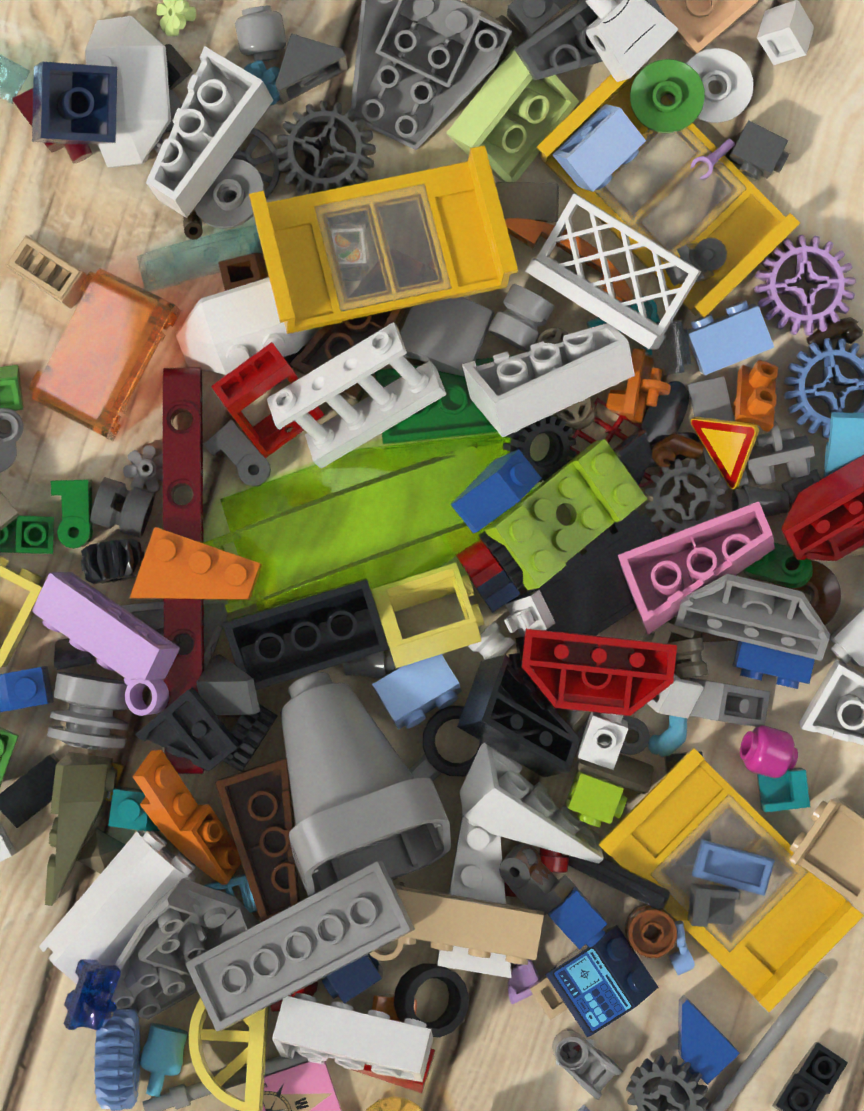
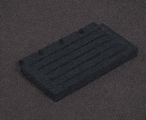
M635 509L622 521L615 522L613 525L618 532L612 535L607 528L584 547L587 551L585 554L581 555L578 552L565 563L567 566L540 588L528 590L525 593L528 594L540 590L555 621V624L546 629V631L596 636L637 609L622 571L618 555L663 538L647 513L640 516Z

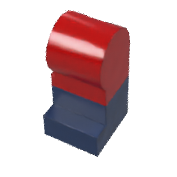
M478 539L456 554L457 559L469 575L470 581L491 612L496 611L521 594L481 539Z

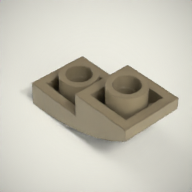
M495 182L504 219L523 218L541 222L558 221V184Z

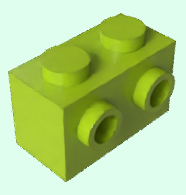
M577 770L565 805L568 809L578 812L577 818L580 821L600 828L602 821L611 824L613 817L620 819L627 797L622 794L624 788L620 785Z

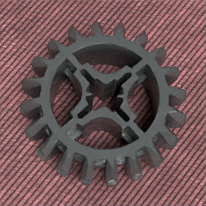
M321 101V111L314 112L312 104H307L306 110L308 115L305 117L299 111L293 112V117L297 122L296 125L288 121L283 123V128L290 135L280 134L277 136L278 143L285 146L275 150L277 158L285 159L278 164L280 172H289L285 177L288 185L299 181L296 186V192L299 195L305 192L307 186L310 187L309 194L341 188L345 185L357 184L354 180L355 178L365 182L368 180V174L362 168H374V160L367 156L375 154L376 147L373 144L367 143L373 139L372 131H362L366 126V120L360 118L353 122L356 115L353 108H350L342 115L341 103L336 102L333 111H328L327 102ZM325 125L323 132L319 136H305L304 139H301L309 130ZM338 128L345 130L356 143V153L348 152L347 147L338 144ZM330 140L332 153L334 154L330 155L328 153L329 157L323 158L321 163L318 149L320 147L323 149V146L328 145ZM296 150L304 151L305 156L313 158L315 161L313 176L306 173L298 165L295 156ZM347 163L351 164L343 173L335 177L324 178L328 169L337 165L346 167Z

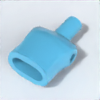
M151 1023L148 1038L140 1058V1066L151 1072L146 1094L160 1097L165 1075L175 1076L180 1073L184 1048L188 1037L187 1031L168 1025Z

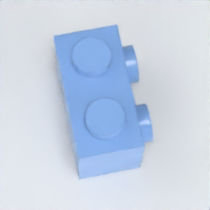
M604 104L552 155L578 187L594 192L603 188L611 181L612 173L616 169L632 161L639 153L638 148L646 140L620 107Z
M746 300L727 307L726 315L713 319L712 314L705 318L701 317L691 322L693 328L686 330L685 334L702 374H710L774 348L758 305L754 303L748 305Z
M442 654L402 666L372 684L398 730L404 726L409 729L420 724L426 718L425 714L436 707L444 709L458 699L457 695L462 692L460 683Z

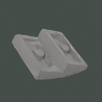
M463 297L411 306L400 333L407 352L403 356L426 362L430 360L438 371L465 376L462 364L472 361L476 362L494 317V312Z

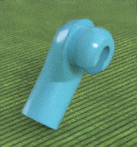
M669 715V728L661 735H652L648 743L650 752L666 757L678 749L686 740L688 719Z

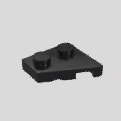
M193 687L188 689L135 734L140 740H149L166 748V752L179 758H188L194 765L207 771L212 770L241 746Z

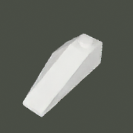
M483 743L460 790L464 818L471 825L480 826L491 834L599 864L604 859L602 849L598 845L600 843L599 835L586 823L580 821L577 815L566 806H562L560 809L556 807L551 797L547 794L548 789L540 782L533 786L519 773L522 770V766L518 762Z

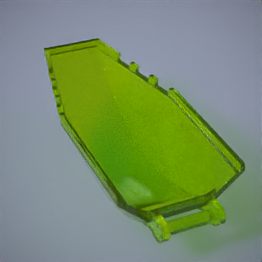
M500 434L359 448L345 454L322 469L315 464L265 482L260 486H254L220 499L230 533L203 542V544L225 551L223 546L234 542L238 556L263 564L251 599L227 600L228 604H225L227 614L254 604L257 605L260 611L363 578H367L370 589H374L440 568L456 557V554L480 539L479 535L499 518L497 517L481 530L473 533L451 506V503L493 460L510 453V451L503 449V443H510L511 438L502 437ZM532 489L524 497L531 493Z

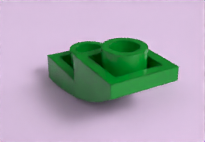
M18 516L0 531V553L53 554L54 517Z

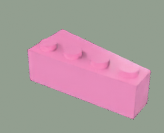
M756 502L619 554L618 558L647 635H649L678 615L681 600L685 596L726 574L737 575L774 550L775 547L773 534L760 502Z

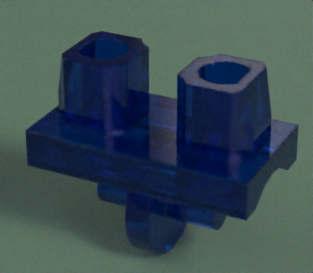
M82 959L78 962L75 970L79 978L76 988L67 994L64 1003L68 1011L63 1024L68 1030H75L80 1027L100 1030L104 1020L111 1019L115 1015L117 1006L112 1001V997L121 970L117 965H102L98 960Z

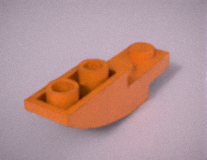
M151 750L132 776L145 795V798L140 803L141 807L162 834L185 857L218 883L227 885L241 864L236 844L209 804H197L163 750Z

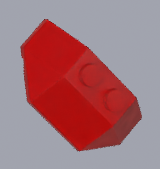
M864 455L798 493L781 527L797 560H805L807 558L821 561H837L864 545Z
M526 629L522 668L555 708L631 716L673 684L677 645Z

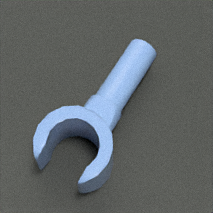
M676 921L674 923L677 928L676 940L679 951L669 955V958L677 975H681L692 970L695 963L686 943L683 921Z

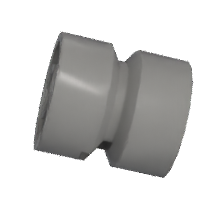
M513 284L503 301L506 310L497 312L488 331L504 342L522 351L529 352L531 351L530 345L535 344L540 335L537 326L546 324L555 306L536 293Z

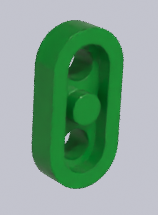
M774 543V550L743 570L751 578L789 588L804 586L813 574L811 559L797 560L790 546ZM791 561H796L800 565L796 570L791 571L786 568L787 564Z

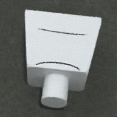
M585 0L598 16L586 29V35L616 82L630 79L679 30L645 0Z

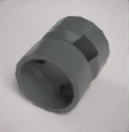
M104 477L93 504L90 522L110 529L115 525H119L120 532L141 538L152 512L155 493L138 487H134L129 491L125 483ZM117 503H124L121 512L115 510Z

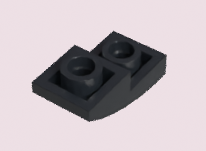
M815 1042L794 1070L772 1106L779 1111H816L824 1096L830 1094L848 1062L820 1043Z

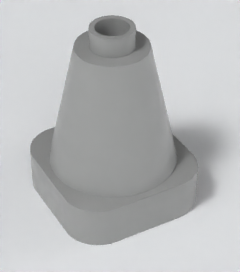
M326 672L309 674L293 682L288 687L291 700L283 706L280 714L296 826L289 832V840L294 861L308 897L376 861L383 862L391 880L422 869L447 854L451 848L450 823L433 781L429 778L413 777L351 687L345 683H332L330 675Z

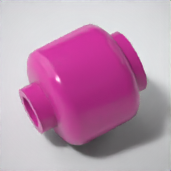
M761 725L757 726L753 731H748L743 737L740 746V757L744 760L745 766L749 771L771 778H780L788 769L791 770L796 765L798 749L795 748L793 737L788 732Z

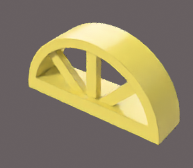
M200 997L192 1014L189 1027V1050L197 1075L205 1087L226 1105L239 1111H263L269 1006L243 1019L248 1025L249 1031L222 1030L216 1032L215 1029H203L208 1012ZM202 1040L248 1043V1047L214 1077L205 1060ZM247 1064L245 1100H242L228 1092L222 1085Z

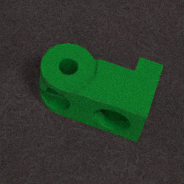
M92 480L51 481V496H61L62 521L57 530L58 539L68 548L75 549L86 546L93 536V523L90 522L93 508Z

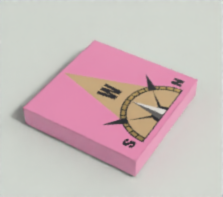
M308 1061L265 1076L263 1111H342L326 1061H324V1064Z

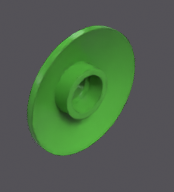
M673 59L658 60L644 67L635 77L630 91L631 107L637 119L645 127L660 133L678 132L690 126L700 115L705 101L704 85L698 73L686 63ZM666 94H670L675 98V101L671 105H664L661 102V98Z

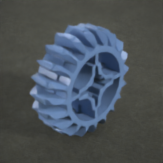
M829 338L824 339L822 352L816 343H811L808 348L812 357L800 351L796 356L803 365L791 363L788 366L790 372L797 375L796 378L786 377L783 382L787 386H794V391H788L783 394L784 399L796 398L797 404L788 408V412L791 414L800 409L803 415L797 419L796 423L802 425L808 419L811 420L812 423L808 429V432L814 434L820 425L823 426V438H829L831 418L816 412L809 404L807 398H820L827 403L829 412H843L847 394L863 390L861 401L853 413H864V354L860 358L856 356L860 347L858 343L852 344L848 352L845 351L846 341L842 338L837 341L835 349H833ZM835 359L842 360L851 365L858 373L860 379L844 377L840 372L839 365H836ZM824 360L825 368L823 369L821 383L805 387V380L811 367L816 362ZM830 378L833 379L835 385L851 386L837 393L838 399L834 398L833 392L816 391L831 384L828 380Z
M104 1009L99 1015L94 1056V1084L96 1101L101 1109L122 1111L123 1109H132L137 1102L140 1078L141 1035L139 1017L135 1010Z

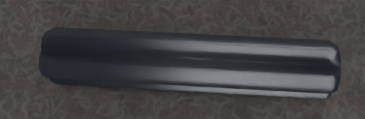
M567 855L569 857L568 866L655 909L662 910L669 900L670 892L667 889L609 860L603 859L598 864Z

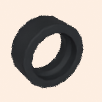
M449 706L437 711L428 720L423 731V750L427 761L437 771L448 776H466L480 746L484 743L479 740L476 754L470 760L462 763H452L445 760L438 753L435 745L438 729L447 721L460 719L464 706Z
M422 963L410 968L400 978L394 993L395 1011L402 1023H404L406 1018L422 1021L416 1016L413 1007L414 996L418 988L431 978L443 981L447 985L449 992L448 1005L444 1013L437 1020L424 1022L427 1024L426 1028L431 1029L433 1037H442L452 1033L463 1022L468 1011L469 994L465 982L456 972L446 967L437 966V964Z

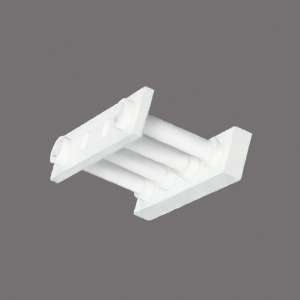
M393 322L267 398L274 424L278 429L295 421L307 432L305 437L313 462L322 469L447 394L438 370L430 360L415 369L403 356L407 352L398 327ZM390 364L402 377L383 387L371 374ZM358 383L370 396L351 406L339 393ZM327 402L339 415L320 425L308 412Z

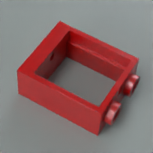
M272 342L211 386L226 409L265 458L304 431L295 421L278 429L274 424L272 414L265 417L255 426H252L241 411L285 378H287L290 384L299 379ZM319 406L308 412L316 421L325 415Z

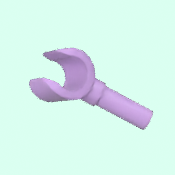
M728 139L707 157H697L691 163L690 170L699 162L706 163L709 171L699 178V180H706L712 174L713 166L735 146V143Z

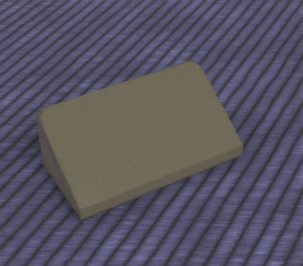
M620 753L614 770L578 758L576 764L578 771L645 795L649 793L654 771L651 764Z

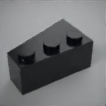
M506 654L481 661L457 727L542 777L569 773L581 740L579 736L551 705L546 706L534 693L536 688L529 680L524 681L511 667L513 662Z

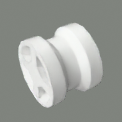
M494 621L480 634L482 641L471 644L468 647L473 652H479L484 657V660L503 655L515 642L510 637H504L500 633V626Z

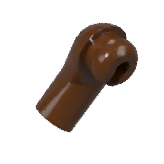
M672 433L654 445L652 459L658 466L666 468L671 466L669 461H675L676 456L679 454L698 460L703 453L704 447L698 441L678 433Z

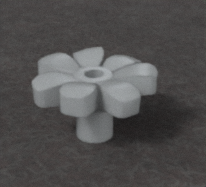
M145 446L142 455L136 450H133L128 455L132 465L125 466L123 473L127 478L134 477L131 482L132 488L138 487L142 489L146 485L147 490L155 493L159 491L158 481L163 482V454L156 457L155 447ZM146 466H149L148 472H144Z

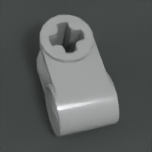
M561 1031L553 1040L552 1049L557 1062L596 1099L602 1096L601 1090L614 1075L619 1076L623 1072L605 1053L599 1049L597 1050L576 1031ZM567 1042H576L580 1045V1051L575 1057L565 1058L560 1054L562 1046Z

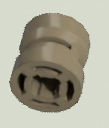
M703 637L667 643L677 645L674 671L676 676L684 679L708 675L707 663L702 660L701 652L704 650ZM684 659H690V662H684Z

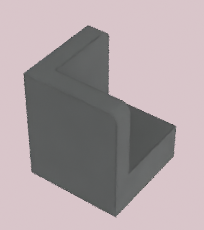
M691 883L688 921L692 926L708 927V923L731 925L734 919L735 899L740 900L741 892L737 888L730 886Z

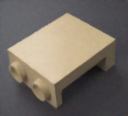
M837 798L831 799L828 803L823 800L811 816L815 823L806 834L802 831L791 845L790 850L794 854L789 861L795 865L802 866L853 902L851 905L864 914V817Z

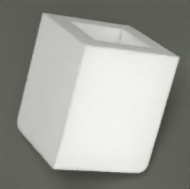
M794 0L767 9L764 12L757 39L773 65H777L807 55L814 26L800 2Z
M674 674L673 684L647 704L657 713L688 719L704 687L698 682L683 680Z

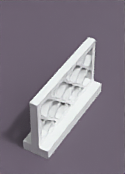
M577 194L572 195L537 258H532L525 272L648 349H659L666 337L664 333L701 273L696 267ZM578 205L590 213L593 228L574 232L571 217ZM598 218H600L608 224L599 226ZM614 227L621 232L624 247L605 252L601 231ZM567 228L568 234L561 236L564 229ZM594 233L599 254L580 258L576 237ZM629 237L639 243L630 245ZM569 239L574 260L559 263L549 257L557 242ZM647 247L652 251L655 267L636 271L632 250ZM625 252L630 273L611 278L607 256ZM660 256L670 263L661 264ZM600 259L605 280L591 283L585 279L582 263ZM575 265L577 273L567 267ZM677 266L689 273L680 288L667 290L663 269ZM657 271L661 293L642 297L638 276ZM631 278L636 299L621 302L615 296L613 282ZM606 284L608 293L597 286ZM676 294L672 303H670L669 295ZM663 297L666 313L658 325L647 318L644 302ZM637 304L639 312L629 306Z

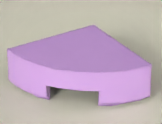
M530 959L528 960V965L515 964L511 971L512 978L508 980V994L511 1004L533 995L529 987L541 979L533 961Z

